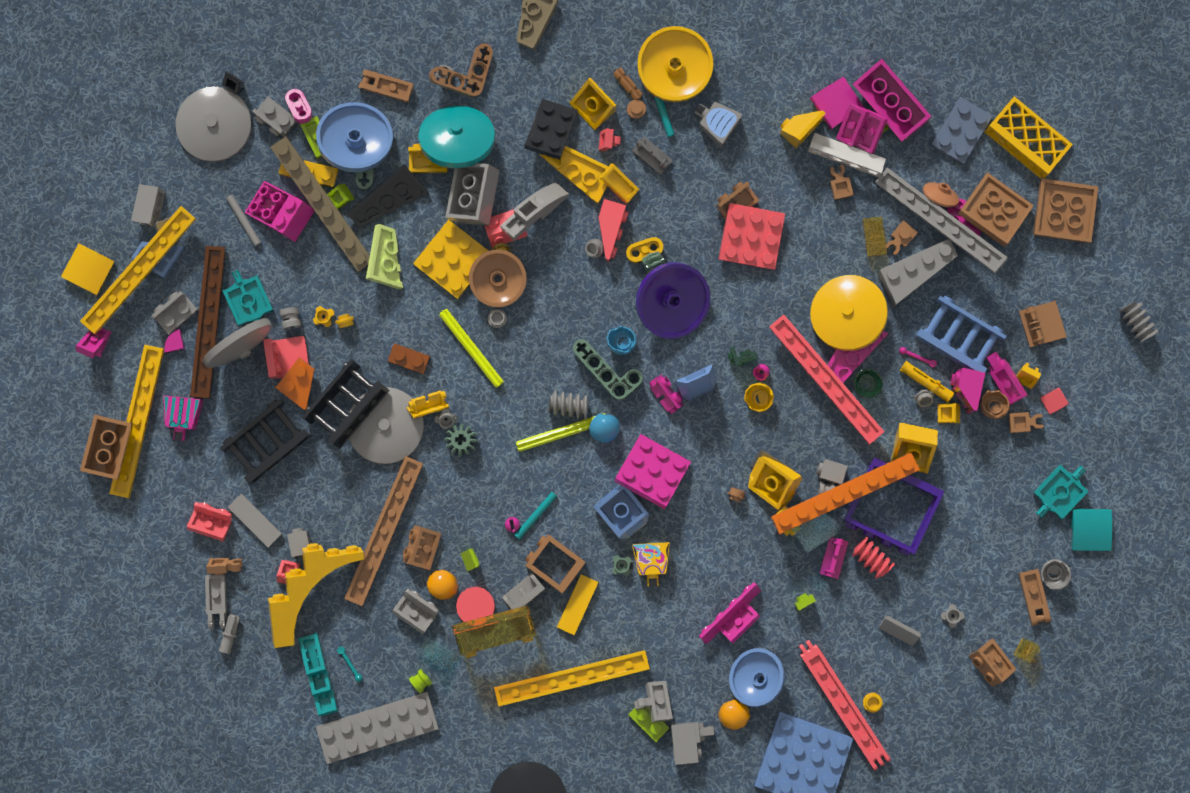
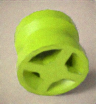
M422 669L418 671L417 675L409 678L419 693H422L426 686L433 684Z

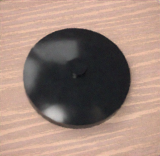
M525 761L513 764L502 771L493 783L490 793H566V789L561 778L551 768L538 762Z

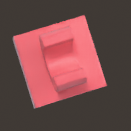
M606 128L600 132V151H607L612 146L620 145L621 137L613 136L614 129Z

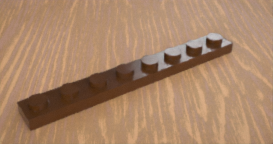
M206 246L190 397L211 399L214 368H207L202 360L217 342L226 256L225 247Z

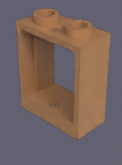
M548 534L547 537L542 536L536 545L539 548L536 552L531 551L525 559L527 564L525 566L561 593H564L586 562ZM549 542L577 561L560 585L533 566V563Z

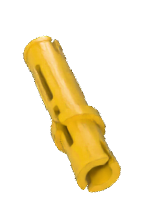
M908 361L899 370L930 390L929 392H933L947 403L954 395V392L940 384L939 380H934Z

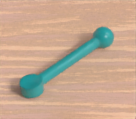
M339 647L337 652L342 654L355 675V680L361 682L363 677L357 673L347 657L345 648Z

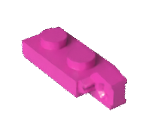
M997 352L988 356L987 359L991 364V367H989L990 374L1001 393L1007 396L1010 405L1026 397L1027 393L1005 359L1002 360Z

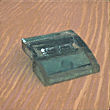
M827 513L791 529L806 553L839 533Z

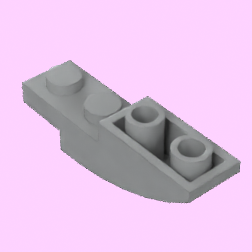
M556 182L540 189L513 209L514 214L500 225L501 230L515 241L539 218L543 220L569 196V193Z

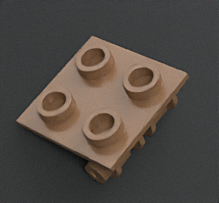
M1056 301L1035 307L1031 306L1019 311L1029 347L1067 337Z

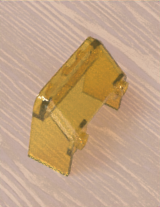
M530 605L452 625L460 655H465V658L477 656L476 652L518 640H522V643L534 640L533 636L538 635Z

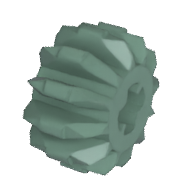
M658 251L647 254L642 260L647 274L656 267L666 264L663 256Z
M460 424V430L454 425V433L450 430L447 431L451 438L446 437L445 441L451 443L446 445V448L450 449L454 446L451 453L454 455L458 450L459 457L463 455L462 450L465 451L466 455H470L467 448L475 450L471 443H478L477 439H471L476 436V432L468 434L471 431L470 426L464 431V424ZM460 435H464L463 438H466V442H463L462 445L456 442Z

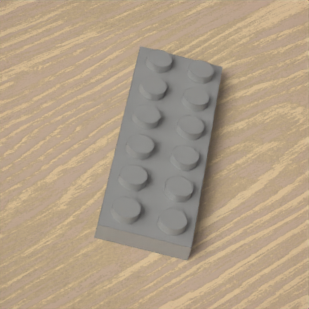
M427 691L316 726L326 763L329 764L437 730L439 727Z

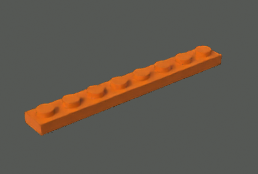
M909 453L771 516V519L780 535L909 476L920 469L912 453Z

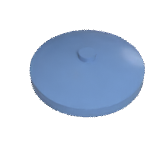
M349 102L337 105L323 115L317 126L316 141L319 152L332 166L348 172H363L375 168L387 158L392 148L393 132L388 119L378 109L364 103Z

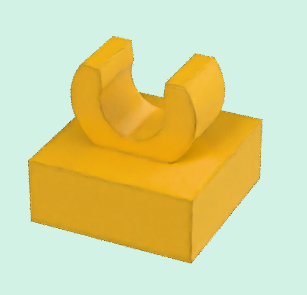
M1026 363L1017 373L1016 377L1022 385L1032 389L1039 380L1041 373L1038 372L1039 369L1037 367L1033 370L1028 367L1029 363Z

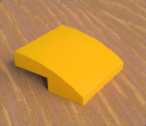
M78 243L61 277L97 295L114 261Z

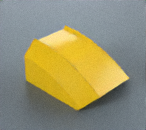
M762 456L758 458L750 474L748 488L777 510H780L792 500L802 481V476L787 466Z

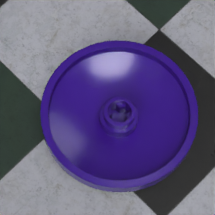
M679 262L666 263L653 269L641 282L636 295V311L641 323L653 334L667 339L680 338L693 332L705 319L710 306V290L703 275L693 267Z

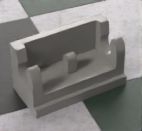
M139 184L131 221L140 225L154 227L155 223L159 222L166 191L159 187Z
M531 573L502 597L512 611L516 613L545 590V588L536 576Z

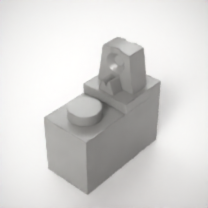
M703 722L671 724L675 765L699 763L698 758H701L702 754L701 746H697V743L704 741V736L714 735V726L703 727Z

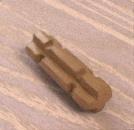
M618 68L614 72L616 79L620 80V84L629 94L631 93V97L634 100L641 99L643 93L637 89V86L630 77L625 75V71L622 68Z

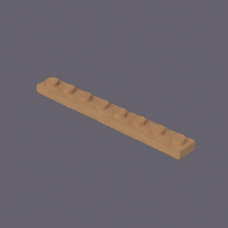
M405 456L365 549L364 560L360 561L344 599L360 606L364 605L423 467V463Z

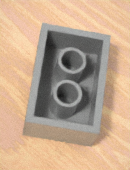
M480 163L465 168H455L445 217L456 223L489 226L500 170L489 164Z

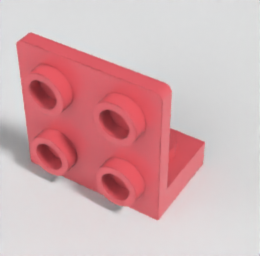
M304 336L275 341L271 338L263 339L268 375L272 380L283 378L299 357L309 364Z

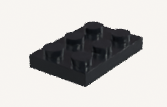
M542 99L524 149L561 160L578 110Z

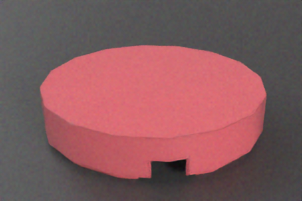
M468 588L457 599V614L467 624L474 626L484 624L494 614V599L484 588Z

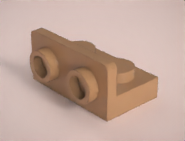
M414 525V528L409 533L410 541L408 547L403 552V562L430 570L441 533Z
M993 638L969 655L973 665L980 670L984 679L992 687L1002 683L1017 670Z

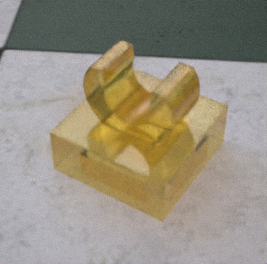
M1022 638L1014 656L1031 663L1036 662L1033 658L1036 652L1040 653L1041 651L1039 645Z

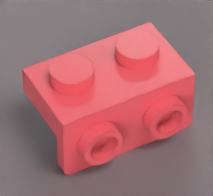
M513 210L492 216L489 226L484 225L492 248L514 241L500 228V225L514 214ZM523 232L516 240L526 237L527 232Z
M195 502L194 511L188 522L187 530L224 542L232 523V514L225 509L213 508L207 503Z

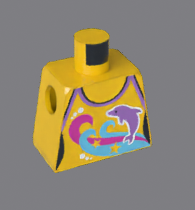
M669 542L632 544L638 574L647 575V586H659L658 574H666Z

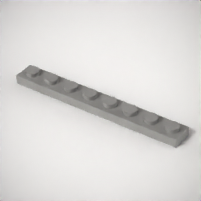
M886 168L875 181L877 186L996 274L1008 260V257L929 200L889 168Z

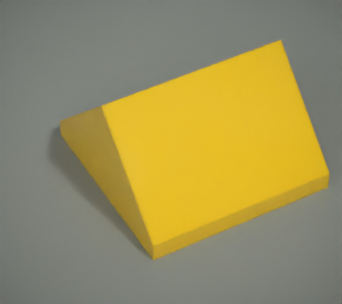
M591 78L585 82L569 103L574 109L578 110V113L594 130L616 112V104Z

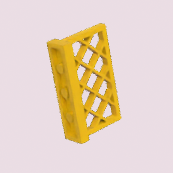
M1015 96L984 131V133L1040 179H1044L1073 145ZM1013 103L1020 108V114H1011L1010 107ZM1008 118L1009 127H1002L997 122L1000 119ZM1012 118H1021L1022 127H1013ZM1025 118H1033L1035 126H1026ZM1040 129H1046L1049 132L1050 138L1041 139ZM1023 130L1024 139L1018 140L1014 137V131ZM1027 130H1035L1037 139H1028ZM1061 141L1066 147L1064 150L1055 151L1054 142ZM1041 142H1050L1051 151H1042ZM1028 143H1037L1038 151H1031ZM1043 155H1052L1053 163L1048 165L1044 161Z

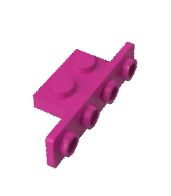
M755 582L748 585L738 598L730 602L729 607L724 612L716 616L712 624L702 630L699 637L705 644L711 641L720 631L733 644L760 618V615L748 604L761 592V589Z

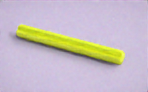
M448 309L443 310L439 316L496 388L502 385V378Z
M594 417L517 441V449L521 452L589 430Z

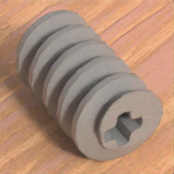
M1135 301L1120 309L1119 313L1126 312L1122 318L1130 319L1126 325L1134 326L1130 332H1137L1134 339H1141L1140 342L1157 334L1159 330H1151L1155 323H1147L1151 317L1143 316L1147 310H1140L1143 303H1136Z
M554 390L550 397L548 414L553 409L554 415H557L559 410H561L562 416H565L568 411L569 417L576 413L577 418L580 419L581 415L584 414V419L586 420L589 405L587 395L580 400L579 394L573 399L572 393H569L566 398L564 392L558 396L557 391Z

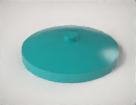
M449 106L436 110L425 118L419 128V146L426 158L439 166L465 168L479 163L489 155L495 143V131L490 119L479 110L467 106Z

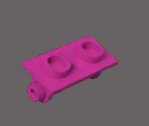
M660 375L649 383L650 389L657 398L662 395L665 396L660 402L667 412L673 414L677 409L684 406L682 397L679 393L673 391L670 387L671 382L667 377Z
M829 537L819 574L836 579L839 578L848 545L847 541Z

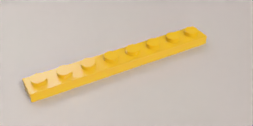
M180 206L80 322L91 332L97 334L196 221V218Z
M144 345L126 421L132 423V428L119 479L112 480L109 493L111 495L130 498L164 355L165 349Z
M643 650L494 687L498 706H503L649 670L650 668L646 652Z

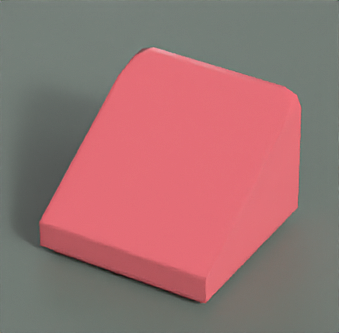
M1060 388L1040 398L1049 415L1069 404Z
M282 560L277 573V582L286 584L285 573L290 572L291 569H300L301 564Z

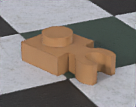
M840 165V173H835L834 168H830V175L835 179L830 181L834 201L853 197L850 178L843 177L845 172L843 165Z
M902 221L891 234L894 241H889L885 245V249L890 245L895 246L893 255H896L900 250V245L906 247L918 232L905 221Z
M1029 412L1008 414L1010 433L1030 432V426L1035 429L1043 428L1044 425L1036 424V419L1042 418L1043 415L1036 414L1029 418Z
M210 558L206 568L207 574L222 575L227 573V571L239 572L243 565L242 559Z

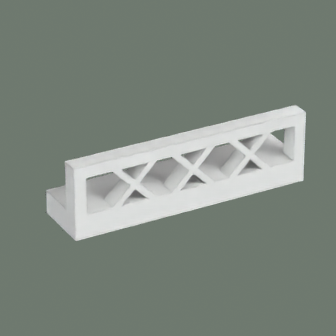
M814 133L808 149L810 153L876 177H880L886 161L885 158Z

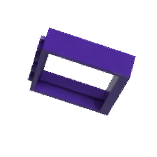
M874 457L865 473L887 463ZM912 475L900 479V481L933 496L910 546L851 518L860 498L851 502L843 519L846 522L845 526L855 531L859 528L864 531L863 535L874 539L875 536L881 539L880 543L891 548L894 545L899 548L898 552L909 556V553L915 554L945 491Z

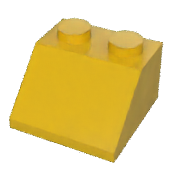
M899 423L891 462L912 453L920 469L917 472L928 474L937 447L938 430Z

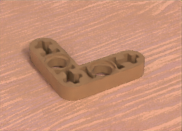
M483 43L475 48L467 76L438 66L429 72V80L434 85L468 97L478 96L483 90L493 55L491 46ZM484 48L485 52L488 53V55H485L483 57L482 62L476 61V59H481L482 53L479 52V50H482ZM476 65L481 66L483 69V73L480 76L474 73ZM439 71L440 76L446 77L447 74H449L447 80L443 78L436 80V76L434 75V73H437ZM452 77L459 78V87H454L451 84ZM473 84H475V88L477 89V91H474L473 93L471 92L472 89L469 87H465L464 90H462L464 85L471 86Z

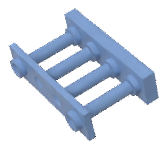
M940 296L936 300L941 305L927 329L918 330L915 338L961 366L985 373L987 368L983 366V362L996 340L1003 341L1006 338V335L1003 334L1004 331L997 326L991 327L956 306L951 298ZM947 309L957 314V317L945 337L939 340L934 337L933 332ZM965 319L974 324L960 349L956 350L950 346V342ZM980 329L989 333L990 336L977 358L972 360L967 356L966 352Z

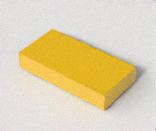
M610 164L599 177L625 204L640 190L614 164Z

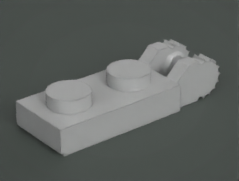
M226 574L205 575L209 630L214 629V614H220V627L225 629L227 613Z

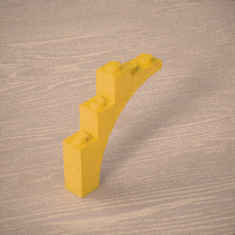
M313 543L302 548L304 570L291 569L290 572L285 573L287 595L275 594L268 598L272 641L275 648L294 645V629L297 615L311 589L333 570L351 562L364 560L361 547L353 545L343 550L331 548L324 552L321 545Z

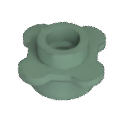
M628 556L625 558L613 557L614 567L612 568V573L615 575L618 573L626 576L631 573L629 569L632 562L631 558Z

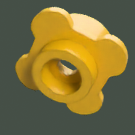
M321 306L317 307L315 318L313 319L314 324L330 327L334 311L332 309H324Z

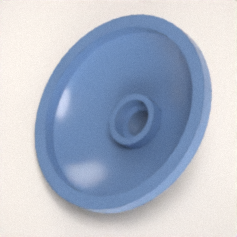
M754 648L742 653L733 663L729 675V684L733 695L741 703L751 707H761L771 703L780 694L785 682V671L780 659L774 653L762 648ZM764 677L763 683H760V678Z

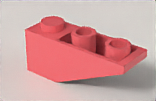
M604 199L599 214V225L606 262H610L611 258H615L617 247L614 246L616 240L620 241L623 232L620 229L621 223L626 222L628 212L625 211L626 205Z

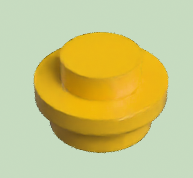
M349 313L338 316L339 320L335 321L339 328L348 327L354 324V316H349Z
M869 693L863 699V706L869 712H877L882 707V698L876 693Z

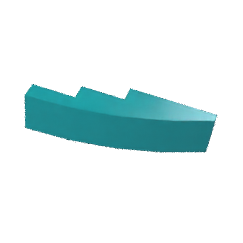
M315 633L298 638L318 716L321 717L338 712L318 634Z

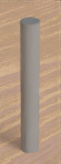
M228 196L226 198L254 246L256 247L261 244L260 239L234 196Z

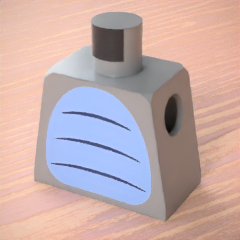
M714 102L710 109L699 104L694 112L702 118L699 128L720 147L724 145L743 115L717 102Z

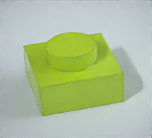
M804 593L796 598L797 602L794 605L799 611L816 600L812 594L807 596Z

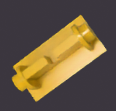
M437 391L428 394V401H426L425 396L411 399L408 402L407 410L413 418H417L449 408V405L444 400L446 399L445 392Z

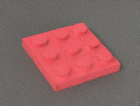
M728 203L718 260L775 270L785 213Z

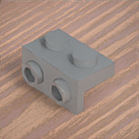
M409 589L405 591L403 597L392 610V614L422 634L426 632L439 612L432 602L425 601L416 591H410Z

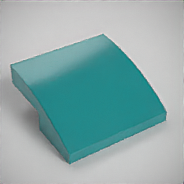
M1072 509L1071 549L1078 551H1111L1112 510Z

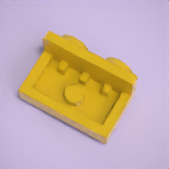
M413 144V147H408L409 170L412 173H448L447 167L439 166L427 159L422 153L419 144Z

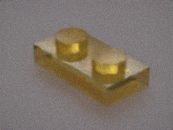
M882 216L862 219L867 257L886 255Z

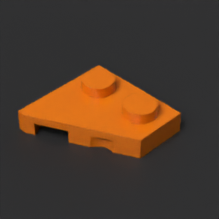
M299 357L275 388L305 410L308 406L315 368Z

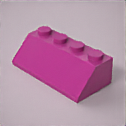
M883 59L878 61L853 83L878 114L888 118L886 124L901 141L907 139L932 119V116Z

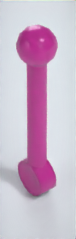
M905 347L899 349L901 354H907L928 363L930 367L937 365L935 360L930 361L907 351Z

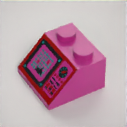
M961 368L955 374H952L950 385H953L952 391L966 413L971 414L978 409L985 373Z

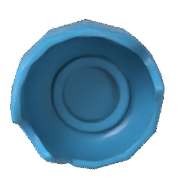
M619 326L618 328L610 329L606 337L608 347L617 355H626L636 347V335L630 328ZM625 337L624 340H623V341L621 342V344L619 345V340H620L621 338Z
M598 414L592 419L589 426L590 435L599 442L609 443L617 438L620 431V423L613 415Z

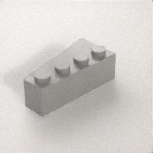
M947 239L878 271L877 274L893 307L958 256L951 240Z

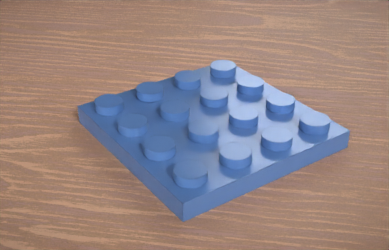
M779 711L754 786L772 793H835L854 738Z

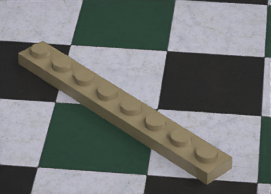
M285 136L270 148L355 269L360 272L368 266L370 254L290 140Z

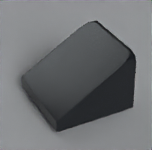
M228 71L225 72L222 86L239 95L245 88L243 81Z

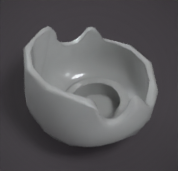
M1059 559L1047 561L1040 570L1043 583L1053 590L1065 588L1071 580L1070 568ZM1049 573L1055 574V575H1058V576H1057V577H1051V576H1049Z

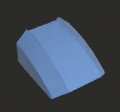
M713 365L676 380L675 385L683 399L692 402V399L713 392L716 384Z
M618 485L593 506L619 539L631 537L647 524L649 513L633 493L622 485Z

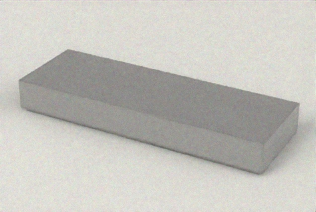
M240 494L228 506L268 548L282 535L243 494Z

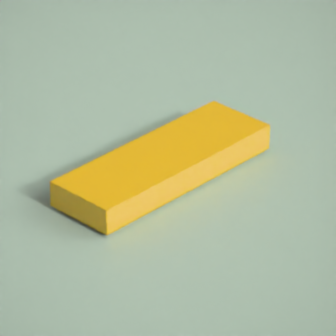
M582 574L580 575L557 628L575 635L598 585L597 581Z

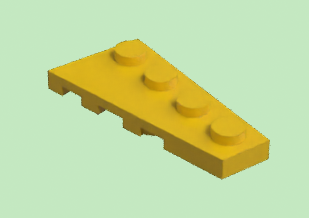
M565 146L561 160L539 154L595 203L599 204L607 188V185L599 177L608 166Z

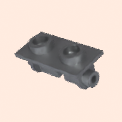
M645 136L638 140L632 150L660 175L673 161Z

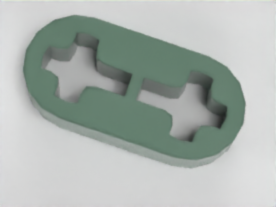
M375 168L356 172L358 188L364 191L371 189L374 183ZM364 174H367L366 178L368 181H370L369 183H366V186H363L362 183L359 182L360 180H363Z

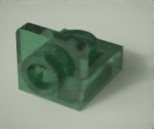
M734 346L730 347V353H727L730 364L734 363L735 368L758 360L756 351L751 352V350L743 351L737 357Z

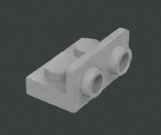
M267 97L257 110L254 108L252 111L255 115L254 119L261 125L266 123L270 127L269 131L276 137L281 135L284 138L296 124L293 116L270 97Z
M181 291L174 292L168 298L169 301L167 303L159 305L153 311L152 317L169 335L198 311L195 305Z

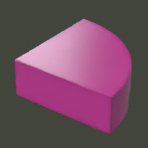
M181 330L173 332L167 338L165 353L185 349Z

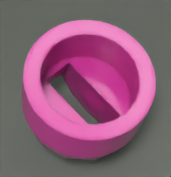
M760 364L753 370L754 377L760 381L765 380L770 374V369L766 364Z
M510 517L505 521V528L509 532L513 533L519 530L520 521L517 518ZM509 520H513L515 529H511Z

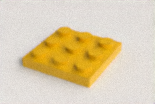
M448 219L413 265L456 299H459L470 285L469 273L472 264L480 255L488 250Z

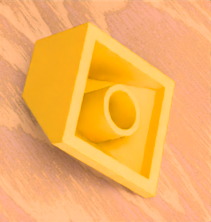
M822 110L796 115L791 120L787 118L780 126L782 128L780 134L797 149L822 122L826 113Z

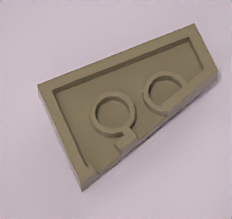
M559 0L522 1V14L517 35V43L535 51Z

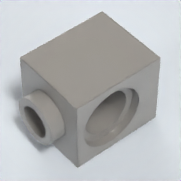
M825 459L823 463L819 462L816 473L819 474L818 479L841 485L847 466Z
M297 528L293 529L291 534H287L291 556H303L302 548L311 544L309 531Z

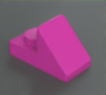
M101 328L97 334H94L89 330L76 345V352L94 358L95 355L101 357L111 331Z

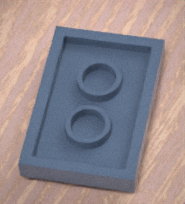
M960 97L931 146L959 163L964 164L993 116Z

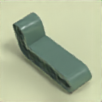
M579 339L573 344L575 356L615 400L622 401L626 399L642 384L643 377L638 370H630L623 377L619 378L586 340ZM578 345L586 346L585 351L588 353L586 360L583 359L586 356L582 351L577 352ZM593 358L598 359L600 362L596 368H592L589 365V361ZM604 373H610L612 380L604 382L601 376ZM636 374L639 377V382L636 384L630 383L628 380L629 376ZM615 388H624L625 394L620 397L616 396L614 393Z

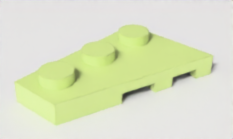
M381 224L375 225L366 279L392 288L402 289L403 285L400 282L399 276L401 269L397 260L398 246L395 229Z

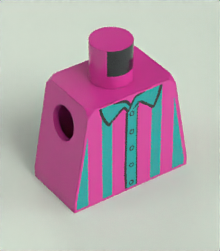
M164 396L165 427L174 428L173 440L185 441L186 430H196L204 401L194 398Z

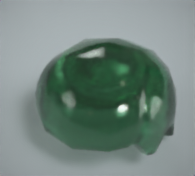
M866 368L860 370L855 375L853 385L859 395L865 398H872L882 391L883 380L877 371ZM862 384H871L869 387L862 386Z

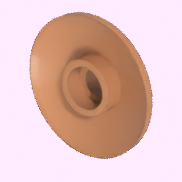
M929 182L923 187L924 195L938 205L954 207L959 203V197L956 192L945 183Z

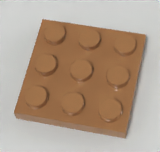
M987 172L958 214L1005 247L1034 205Z
M1040 179L1033 236L1090 244L1092 242L1098 186Z

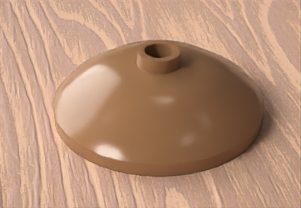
M505 250L487 251L480 255L471 266L469 273L470 288L475 297L482 303L492 307H504L512 304L522 295L526 286V271L522 262L514 254ZM496 275L501 276L500 282H495L494 277Z

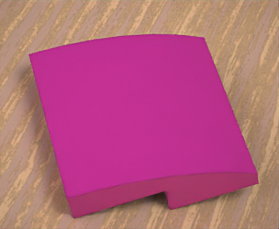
M844 77L810 98L818 111L823 110L826 113L823 119L830 129L842 124L849 104L865 108Z
M849 104L836 139L852 147L857 146L872 154L876 150L888 118L863 107Z

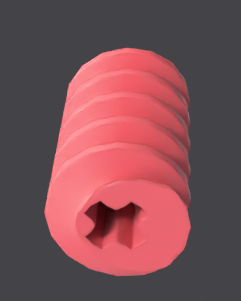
M866 536L854 548L852 556L860 555L858 562L865 560L866 562L863 567L871 566L869 573L876 571L877 573L874 578L877 579L883 577L895 563L888 565L890 558L883 559L884 552L877 554L879 547L872 548L873 541L866 543L868 539Z

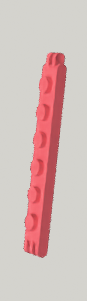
M809 640L806 641L809 647L808 650L805 649L803 644L799 646L803 652L800 654L801 658L874 771L877 770L878 767L874 762L877 760L882 767L885 764L881 757L884 756L887 762L891 761L890 757L818 646H813Z

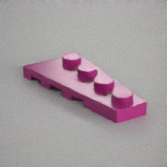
M883 331L876 341L860 350L841 351L836 349L828 366L844 383L889 333Z

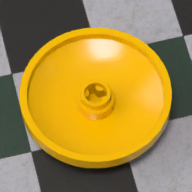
M680 26L665 27L651 34L643 43L638 55V74L644 87L655 97L668 102L687 101L700 94L709 83L713 71L712 52L704 38L695 31Z
M845 275L830 280L819 289L812 301L810 316L816 334L825 344L841 351H855L869 346L882 334L888 319V307L883 293L873 282L864 277Z

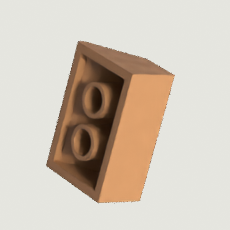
M94 415L80 471L118 480L132 423Z

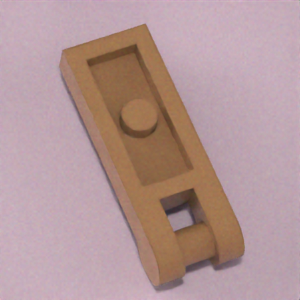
M369 70L363 71V80L359 83V89L409 103L414 87L413 83ZM370 79L375 80L374 85L369 84Z
M1039 569L1018 573L1030 625L1036 626L1040 622H1051ZM1041 609L1042 614L1036 615L1035 610Z

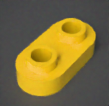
M657 237L633 243L627 248V259L632 263H640L647 254L656 251L661 254L663 243ZM653 244L657 246L655 251L650 249V246ZM633 251H638V252H639V256H638V257H634V256L632 255V252H633Z

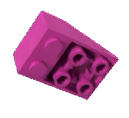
M264 181L244 213L296 242L315 210L304 201Z

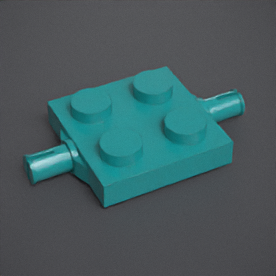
M239 270L231 273L236 283L232 287L223 290V293L238 326L260 320L265 314L274 311L258 275L250 279H242Z
M1058 465L1033 492L1043 504L1036 512V515L1042 518L1048 511H1051L1060 519H1063L1089 492L1079 480L1086 470L1079 466L1074 473H1071L1062 465Z

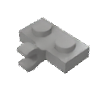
M666 681L648 682L645 684L648 698H639L637 701H634L635 709L649 707L652 722L672 720Z

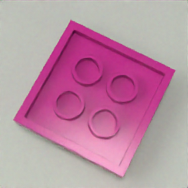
M640 434L614 482L665 509L691 461Z

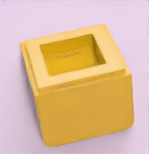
M938 404V423L960 424V404Z

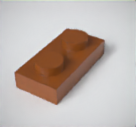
M394 343L388 362L424 374L430 356Z

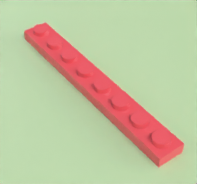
M782 315L769 326V329L868 444H871L884 433V430L785 315Z

